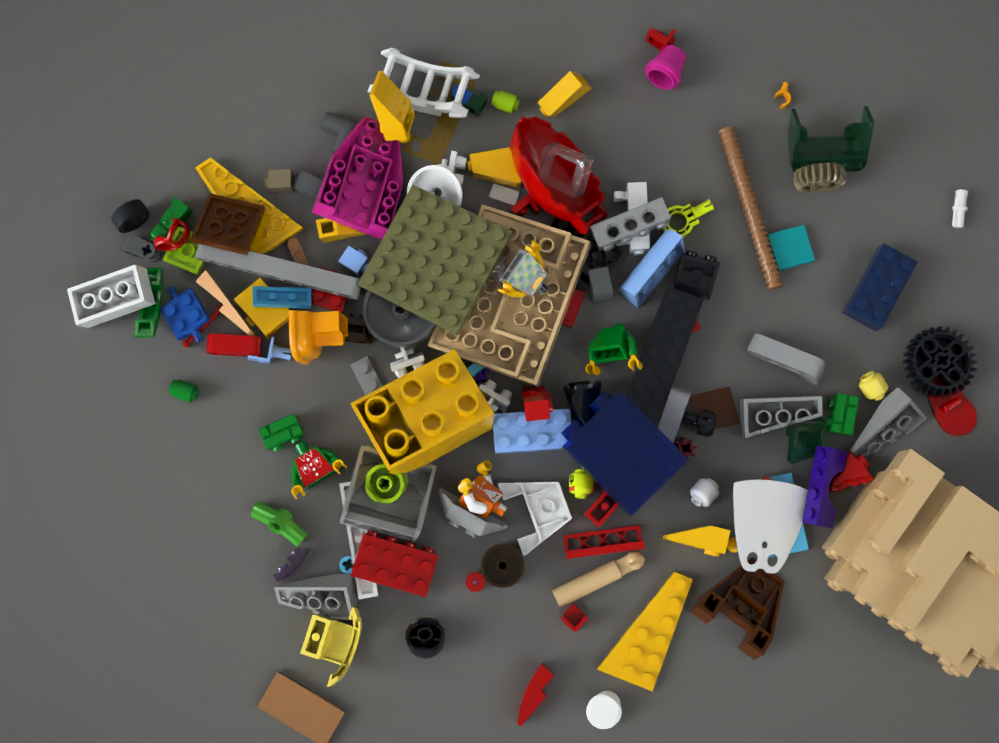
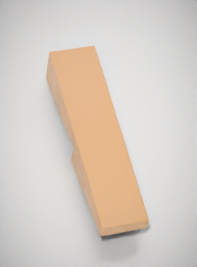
M205 270L195 282L224 304L219 310L249 336H254L253 330L212 275Z

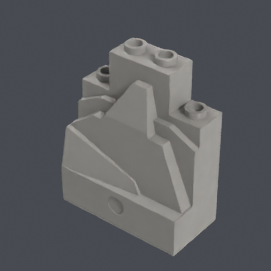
M369 445L361 446L339 523L415 543L422 530L437 466L428 463L425 466L407 472L409 484L401 497L392 503L375 502L368 496L365 490L366 475L373 467L383 461L375 447ZM386 479V481L384 482V484H385V485H388V484H389V480Z

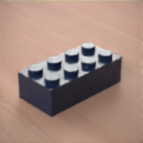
M883 243L877 248L842 313L874 331L881 329L918 261Z

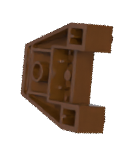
M752 557L750 560H748V563L752 565L755 564L757 560H755ZM741 565L702 594L690 612L704 623H708L720 611L747 632L738 648L755 660L764 655L773 640L784 580L774 573H766L763 569H757L755 572L746 571Z

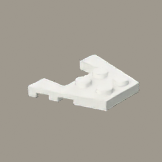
M559 482L498 484L500 491L503 492V500L523 494L536 533L517 539L523 556L527 555L572 519Z

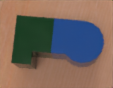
M459 84L455 85L452 89L453 101L455 99ZM466 87L461 102L462 107L478 117L487 103L488 96L482 92L480 96H477L468 91Z

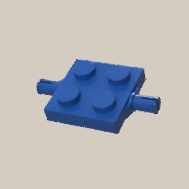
M175 286L168 288L172 300L160 308L176 339L181 341L187 336L193 335L197 343L204 341L199 330L211 319L194 289L189 288L182 294H178Z

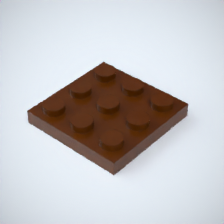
M210 193L191 235V242L248 255L264 215L265 206Z

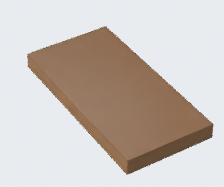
M279 671L257 706L316 743L329 742L346 712Z

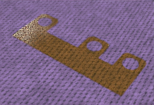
M444 61V62H442V63L440 64V66H443V67H445V66H449V67H453V68H458V67H459V66H457V65L451 64V63L446 62V61ZM437 76L441 80H446L445 77ZM460 79L453 80L446 102L453 101L452 89L455 85L460 84ZM476 79L468 81V91L471 92ZM430 90L427 100L429 101V98L434 94L440 96L441 92ZM442 113L437 118L429 140L412 135L407 142L405 151L432 163L441 164L459 118L449 117V114ZM414 140H418L422 144V148L418 152L410 149V144Z

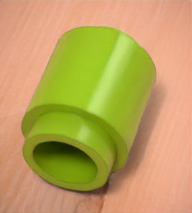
M502 90L500 92L495 91L491 105L495 106L496 109L512 114L513 111L518 110L520 100H517V95Z

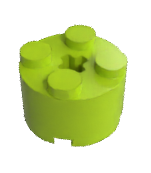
M382 462L367 473L365 490L368 496L375 502L392 503L405 493L409 479L407 473H389L384 462ZM386 479L389 480V484H388V485H385V484H384V482L386 481Z

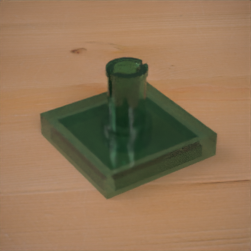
M819 417L787 428L786 432L788 433H786V436L789 437L788 462L794 464L815 456L816 446H823L826 420Z

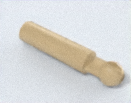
M631 551L618 560H612L553 589L552 592L559 607L568 605L622 578L623 575L633 570L640 569L644 565V556L639 551Z

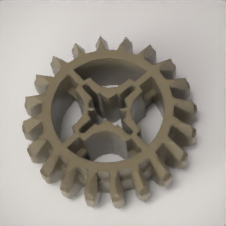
M827 162L806 165L794 172L793 182L796 190L800 192L832 191L846 183V172L844 166L836 163Z

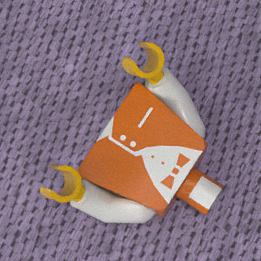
M489 460L477 466V471L483 476L479 475L473 482L469 478L460 482L458 489L463 494L458 505L482 518H487L492 512L503 517L508 507L500 503L503 492L493 485L491 475H488L487 471L492 468Z

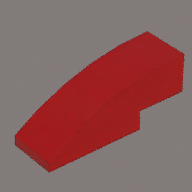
M543 663L534 672L522 696L517 724L520 727L547 697V694L542 689L553 678L554 673Z

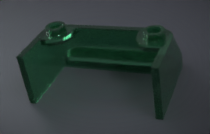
M868 106L863 107L861 123L849 124L845 128L843 136L807 138V130L801 125L796 109H791L788 144L792 171L795 172L806 165L827 162L841 164L844 166L845 172L862 170L867 164L875 123Z

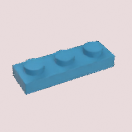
M253 286V307L311 309V288Z

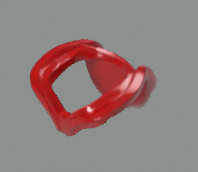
M172 218L173 223L170 226L168 236H157L154 238L155 248L161 251H172L180 248L189 238L190 227L178 218ZM178 224H180L185 229L181 239L175 242L172 240Z

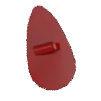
M937 376L929 381L934 385L944 386ZM930 391L927 392L934 415L946 433L952 436H963L974 429L977 422V413L970 401L960 391L955 395L951 393V396L945 397L944 395L941 398H938L937 393L935 396L930 397Z

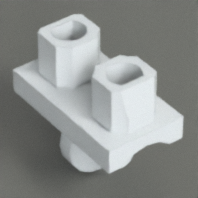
M451 151L449 166H447V159H442V164L437 165L446 167L455 174L456 168L466 169L467 158L458 156L456 151ZM455 174L461 186H463L464 175Z
M400 348L401 352L395 354L397 361L390 363L392 372L395 371L397 377L400 378L407 374L406 367L413 365L415 370L423 366L425 360L423 352L408 356L414 353L413 348L408 350Z
M490 379L484 385L481 384L479 389L491 409L495 413L498 409L506 413L511 403L512 393L506 389H503L500 395L494 392L497 384Z

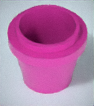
M665 46L645 67V73L649 81L656 87L664 90L677 88L681 82V73L686 61L685 53L676 46Z

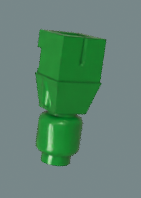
M174 197L171 201L172 205L169 209L165 210L160 220L161 224H157L150 232L151 237L149 240L153 242L157 236L167 237L170 226L173 223L172 218H178L186 222L193 211Z

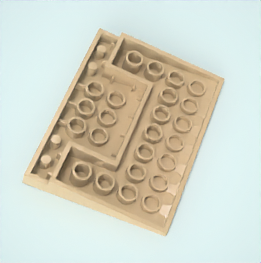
M482 204L478 215L512 231L513 235L459 335L457 336L436 325L428 347L444 353L455 349L463 360L539 387L591 248V242L573 236L570 232ZM531 240H534L541 246L539 252L544 263V270L547 272L543 280L549 286L547 292L541 295L535 291L532 296L526 294L524 297H509L499 292L498 288H503V283L499 281L519 250L527 251L525 247H531Z

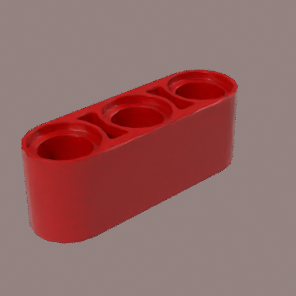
M208 334L206 353L224 356L248 357V355L261 357L263 338L245 335Z

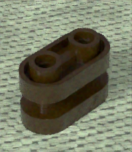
M342 313L348 317V337H345V341L372 344L373 336L368 335V328L364 322L363 315L358 318L353 317V314ZM349 327L361 328L360 333L349 332Z

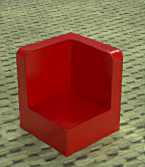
M572 603L560 619L576 633L588 617Z

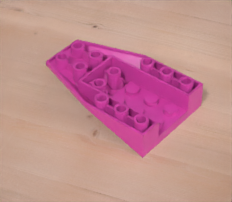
M364 116L334 152L312 213L382 240L395 215L403 186L400 142L398 140L386 141L384 134L380 131V123Z

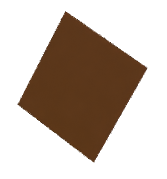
M730 386L690 396L693 414L700 416L705 409L717 415L715 429L739 424Z

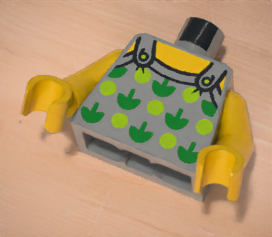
M531 240V247H525L527 251L519 250L499 279L503 283V288H498L499 292L509 297H524L526 294L532 296L535 291L544 295L547 292L549 286L543 282L547 272L544 270V263L539 252L540 244Z

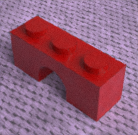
M545 385L522 387L526 421L550 419L549 413L553 412V406L549 390L546 391Z

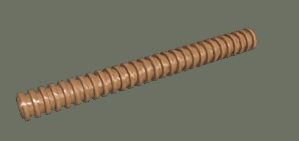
M727 126L718 132L721 135L720 140L723 141L722 146H725L723 149L726 152L725 156L728 157L727 162H730L729 168H731L730 172L733 173L732 178L735 179L734 184L737 185L735 188L738 190L737 194L740 195L739 201H742L741 206L744 207L742 210L745 212L744 217H747L746 223H749L747 226L750 228L749 233L752 234L751 239H754L753 245L756 246L754 249L757 251L756 255L759 256L758 262H761L760 267L763 268L761 270L764 273L763 278H766L765 284H768L766 288L767 290L777 289L783 285V282L780 281L782 277L779 276L780 271H777L778 265H775L777 261L773 258L775 255L772 254L773 249L770 248L771 243L768 242L769 237L766 236L768 233L765 231L766 226H763L764 220H761L763 217L760 215L761 210L758 209L759 204L756 203L757 198L754 197L756 194L753 192L754 188L751 187L752 182L749 181L750 176H748L749 172L746 170L747 165H744L745 160L742 159L744 156L741 154L742 149L739 148L740 143H737L738 138L735 137L737 135L734 132L735 127Z

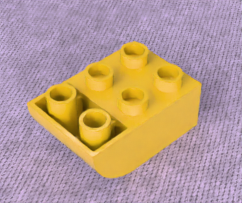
M455 349L350 403L391 474L407 473L425 466L493 429L494 412Z

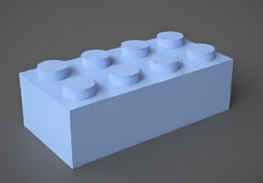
M570 409L553 410V412L549 413L550 419L526 421L525 412L494 414L495 454L572 449Z

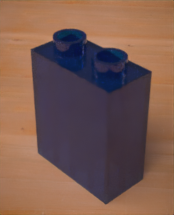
M605 390L589 406L596 414L586 424L577 417L563 430L561 435L567 442L563 445L562 449L629 517L655 494L689 459L621 390L614 397Z

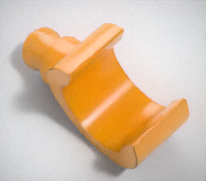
M783 82L781 89L773 97V99L778 96L785 97L786 103H783L779 109L786 108L791 101V95L788 92L789 83Z

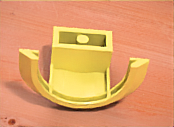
M352 607L349 619L353 620V626L322 615H312L300 654L318 660L324 659L340 665L336 673L330 675L327 687L335 685L345 676L354 658L362 629V619L359 609L356 607Z

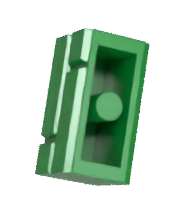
M840 393L829 397L827 408L830 409L829 416H826L824 423L827 433L847 437L854 435L859 397Z
M295 413L258 429L266 449L269 451L273 450V452L284 449L283 445L291 442V445L302 441L301 437L305 436L298 416Z

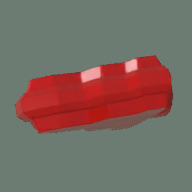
M846 451L844 471L837 473L831 480L829 485L831 493L842 491L847 486L866 485L874 480L867 470L871 466L861 454L856 458L850 451Z

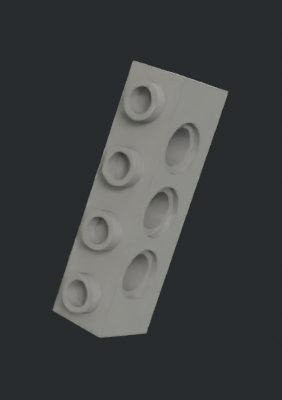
M661 197L590 226V231L598 250L606 252L615 248L614 245L618 243L626 244L631 242L633 237L638 235L643 237L650 234V230L655 228L660 230L667 227L671 216ZM651 215L654 221L648 223L644 220V217ZM632 222L636 225V228L629 230L626 224ZM616 230L619 234L616 237H610L608 232Z

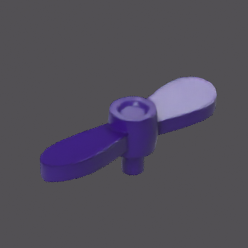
M491 370L481 371L477 375V379L474 380L475 383L478 384L480 381L486 383L488 381L486 375Z

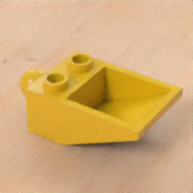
M378 71L369 95L380 123V131L384 134L386 141L398 140L400 143H406L410 140V130L415 118L411 101L383 71Z
M702 526L662 536V539L703 549L705 550L704 554L719 557V554H725L726 548L730 552H738L736 537L729 538L730 530L715 526Z

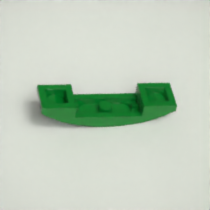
M146 268L155 305L139 311V319H136L135 338H154L161 313L160 308L162 306V268Z

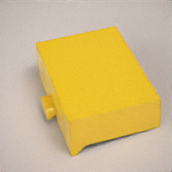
M259 278L234 298V301L247 316L245 320L251 327L255 325L269 339L272 334L289 321L290 310L288 308L253 307V286L268 287Z

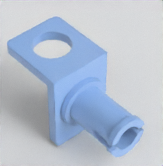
M272 337L267 358L248 355V360L270 364V360L276 357L290 361L291 355L288 354H291V349L275 346V337Z

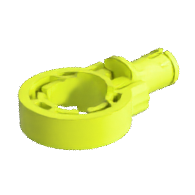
M708 199L695 207H691L689 203L685 206H672L667 210L669 213L674 211L670 214L671 217L674 214H680L685 217L686 226L678 230V233H682L680 235L684 238L692 231L693 226L700 223L698 218L713 211L714 207ZM668 223V229L676 232V230L672 229Z

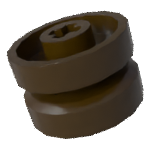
M494 545L486 551L482 558V574L486 581L493 586L500 588L510 587L517 583L523 575V557L511 545ZM500 562L506 563L505 569L499 568Z

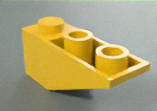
M327 218L316 220L319 239L322 243L368 235Z

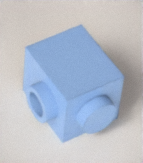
M348 246L338 262L342 267L360 277L370 261L366 257L368 255L366 252L359 248L356 251Z

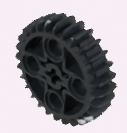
M941 326L936 328V330L934 327H931L928 331L925 329L921 331V334H916L915 338L909 341L911 344L906 346L908 351L903 354L908 359H905L902 363L908 364L903 370L910 372L906 376V378H913L910 384H918L916 390L924 388L923 394L930 391V397L935 396L936 393L938 398L944 395L949 397L951 393L955 395L971 383L969 380L975 377L971 373L977 370L972 367V365L977 363V361L972 360L976 353H970L973 346L967 347L966 344L969 340H961L963 334L957 337V330L949 333V327L942 330ZM936 339L946 340L949 344L942 347ZM924 343L930 346V351L924 348ZM951 347L957 349V355L951 351ZM916 354L924 361L919 367L916 364ZM961 357L963 361V370H961L959 366L955 363ZM939 359H942L940 365H937ZM922 369L927 371L928 378L922 375ZM949 373L955 376V381L949 378ZM937 376L944 386L934 385L929 381Z

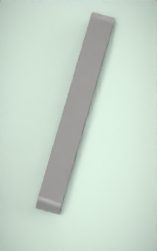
M199 244L195 255L196 259L355 300L359 299L362 288L357 285L360 280L358 278L249 251L248 255Z

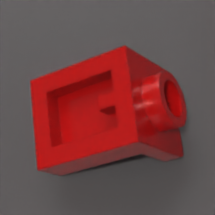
M651 27L645 41L662 51L665 46L674 44L676 31L672 29L668 37H666L663 32Z
M526 195L510 208V213L522 217L529 211L528 208L530 207L537 215L540 212V208L529 195Z

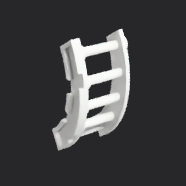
M395 48L381 51V55L388 58L384 73L388 78L391 75L395 62L407 66L400 90L411 101L414 111L435 116H441L442 113H446L452 118L467 116L468 109L462 107L461 102L468 81L479 79L480 77L479 74L474 72L473 68L468 66L453 68L428 64L405 56ZM414 70L427 73L421 94L417 98L407 94ZM434 76L445 77L446 80L439 100L436 102L428 101L427 96ZM460 79L454 101L446 102L453 80ZM373 84L369 86L367 92H371Z

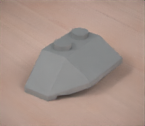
M441 487L439 488L438 492L445 517L450 519L448 521L450 525L456 528L459 526L466 528L465 533L474 538L476 535L481 537L508 528L509 525L491 515L487 518H482L458 505L459 497Z

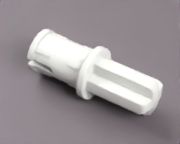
M960 189L955 191V202L952 207V226L954 228H962L964 226L965 211L968 210V207H966L967 190Z

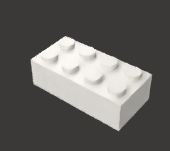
M132 265L67 289L75 323L86 328L155 305L147 269L138 265Z

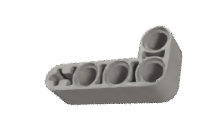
M757 333L754 334L746 350L757 358L801 375L803 380L814 385L818 384L825 369V362L822 359Z
M673 384L649 452V458L667 464L692 390Z

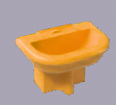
M289 311L290 349L293 358L297 362L308 365L312 360L319 358L322 353V346L345 344V337H348V317L341 312Z

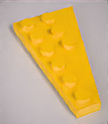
M211 157L195 167L212 194L265 206V212L250 251L265 255L304 230L302 226L294 222L285 213L277 209Z
M673 572L659 592L609 652L608 656L597 667V670L653 691L693 579Z

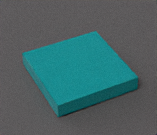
M804 225L767 235L769 237L768 242L771 243L770 248L773 249L772 254L775 255L773 258L777 261L775 265H778L777 271L815 261Z

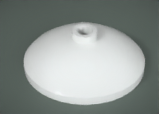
M429 165L419 169L411 177L407 187V194L412 185L438 196L436 190L439 189L441 195L438 197L461 206L463 198L461 183L457 176L448 168L439 165Z

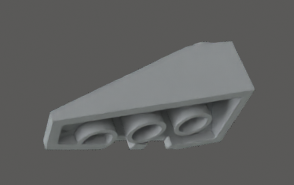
M897 387L881 402L850 451L856 457L861 454L866 459L880 451L882 445L887 442L892 444L897 441L896 437L903 433L909 434L914 431L927 417Z
M332 574L274 586L279 604L296 609H310L317 615L324 613L330 615L331 619L352 620L349 619L352 607L357 608L358 592L356 580L350 574Z

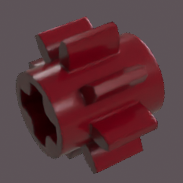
M682 437L681 443L678 441L674 442L677 448L672 450V452L678 453L677 459L684 457L685 461H688V455L696 456L693 453V449L698 447L692 445L693 439L686 441L685 437ZM687 445L689 452L682 453L683 448L681 446Z

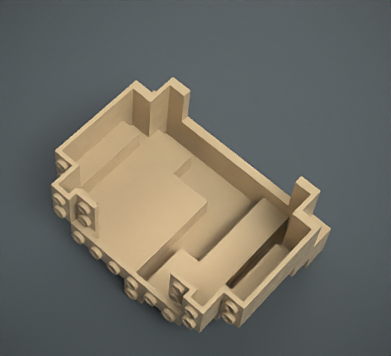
M914 450L899 451L885 471L873 473L872 477L874 480L863 487L821 548L825 550L824 554L832 560L836 559L824 579L828 581L827 585L835 591H848L855 595L854 599L862 605H865V603L872 608L870 610L872 613L880 618L882 616L889 620L887 623L891 627L906 632L904 636L912 642L917 640L922 644L921 648L930 655L934 653L940 657L937 662L943 665L941 669L949 675H954L958 678L960 676L968 678L976 665L990 670V668L999 670V511L964 486H954L943 478L945 474L943 471Z

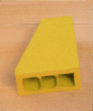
M570 71L537 103L541 106L540 111L546 117H556L586 94L592 87L581 74Z
M510 147L470 154V161H467L468 171L473 173V178L521 188V180L516 172Z

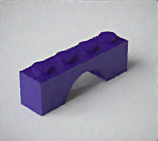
M816 446L803 523L833 529L837 509L830 502L829 485L837 473L844 471L846 451Z

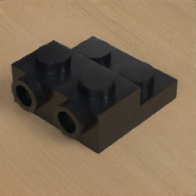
M687 250L686 253L682 252L673 288L702 299L710 300L720 262L716 261L717 257L705 255V258L697 256L698 253Z

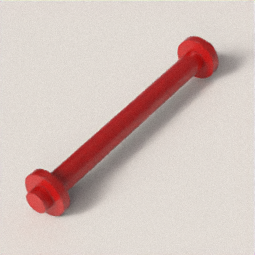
M218 305L219 308L210 316L211 320L202 326L199 330L200 333L221 313L219 310L223 305ZM191 335L186 341L183 340L182 345L185 348L187 346L190 347L189 344L195 339L194 336Z

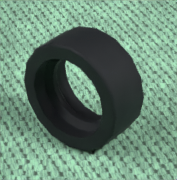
M135 199L124 203L116 209L111 216V220L120 233H128L144 224L149 218L150 212L141 200Z

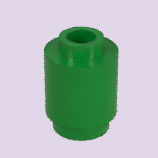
M174 379L169 387V394L174 398L192 403L193 400L196 401L200 392L196 384L181 379Z

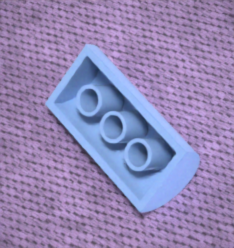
M666 229L619 287L620 293L638 309L681 257L682 252H685L683 236L675 231Z

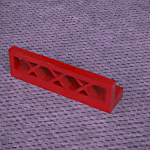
M640 525L563 535L566 559L645 549ZM629 530H636L638 541L629 542L624 536ZM625 531L622 536L618 533ZM609 533H615L620 537L616 544L611 545L605 541ZM599 534H605V536L601 538ZM592 535L601 540L596 547H591L585 543ZM587 536L584 541L579 538ZM569 538H576L582 542L578 549L569 550ZM583 544L588 547V548L580 549V548L583 546Z

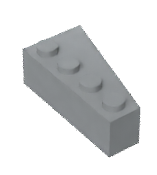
M822 396L740 399L741 437L743 438L823 416Z

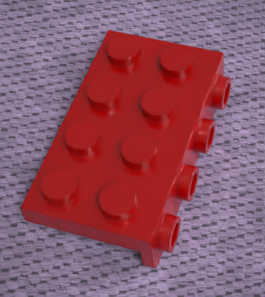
M368 530L367 533L362 532V538L350 576L426 597L439 557L438 554L434 553L435 549L426 546L420 549L416 547L415 543L405 541L403 544L397 542L398 538L388 535L386 538L379 537L378 532Z

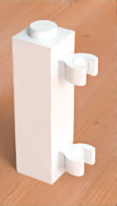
M627 183L626 192H614V202L627 201V211L648 203L647 183ZM647 215L644 217V220L649 223ZM628 223L629 230L636 228L634 223ZM649 234L643 237L639 235L633 237V240L626 244H616V246L629 245V254H634V256H644L650 250Z

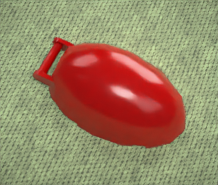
M536 116L533 118L521 117L514 128L509 146L520 180L529 196L546 213L562 221L571 222L580 234H586L590 226L607 218V212L600 204L605 200V197L599 187L601 184L599 177H595L590 169L592 165L586 156L563 132H556L551 128L552 124ZM592 211L594 216L585 222L582 218Z

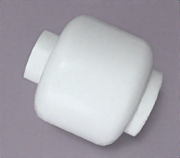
M710 478L699 479L690 490L692 502L698 507H709L719 496V486Z

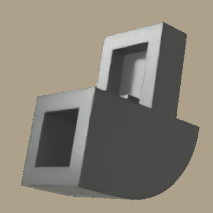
M608 267L589 270L590 296L594 304L613 300Z

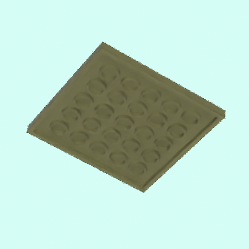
M412 185L357 285L458 336L508 245L513 232Z

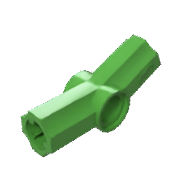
M257 502L251 511V517L267 524L273 533L282 534L296 547L308 535L302 527L293 521L292 514L286 509L276 510L262 502Z

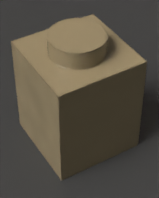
M291 169L268 170V176H265V185L271 193L294 192L292 187L294 174Z

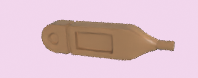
M290 238L287 241V246L294 262L310 266L299 241L296 238Z

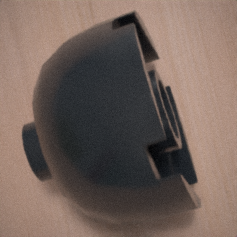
M417 619V622L413 625L411 623L405 632L406 644L410 652L416 657L422 659L432 658L443 649L445 630L436 619Z

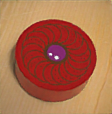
M472 572L466 578V586L470 591L478 592L485 586V578L479 572Z

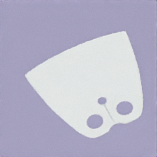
M744 480L734 483L735 535L740 562L744 570L755 572L757 569H763L766 573H777L782 568L800 532L808 490L797 485L773 480ZM763 542H767L766 548L762 547ZM755 552L757 554V561L751 565L747 561V556L749 553ZM771 554H775L778 561L775 566L771 567L768 565L767 559Z

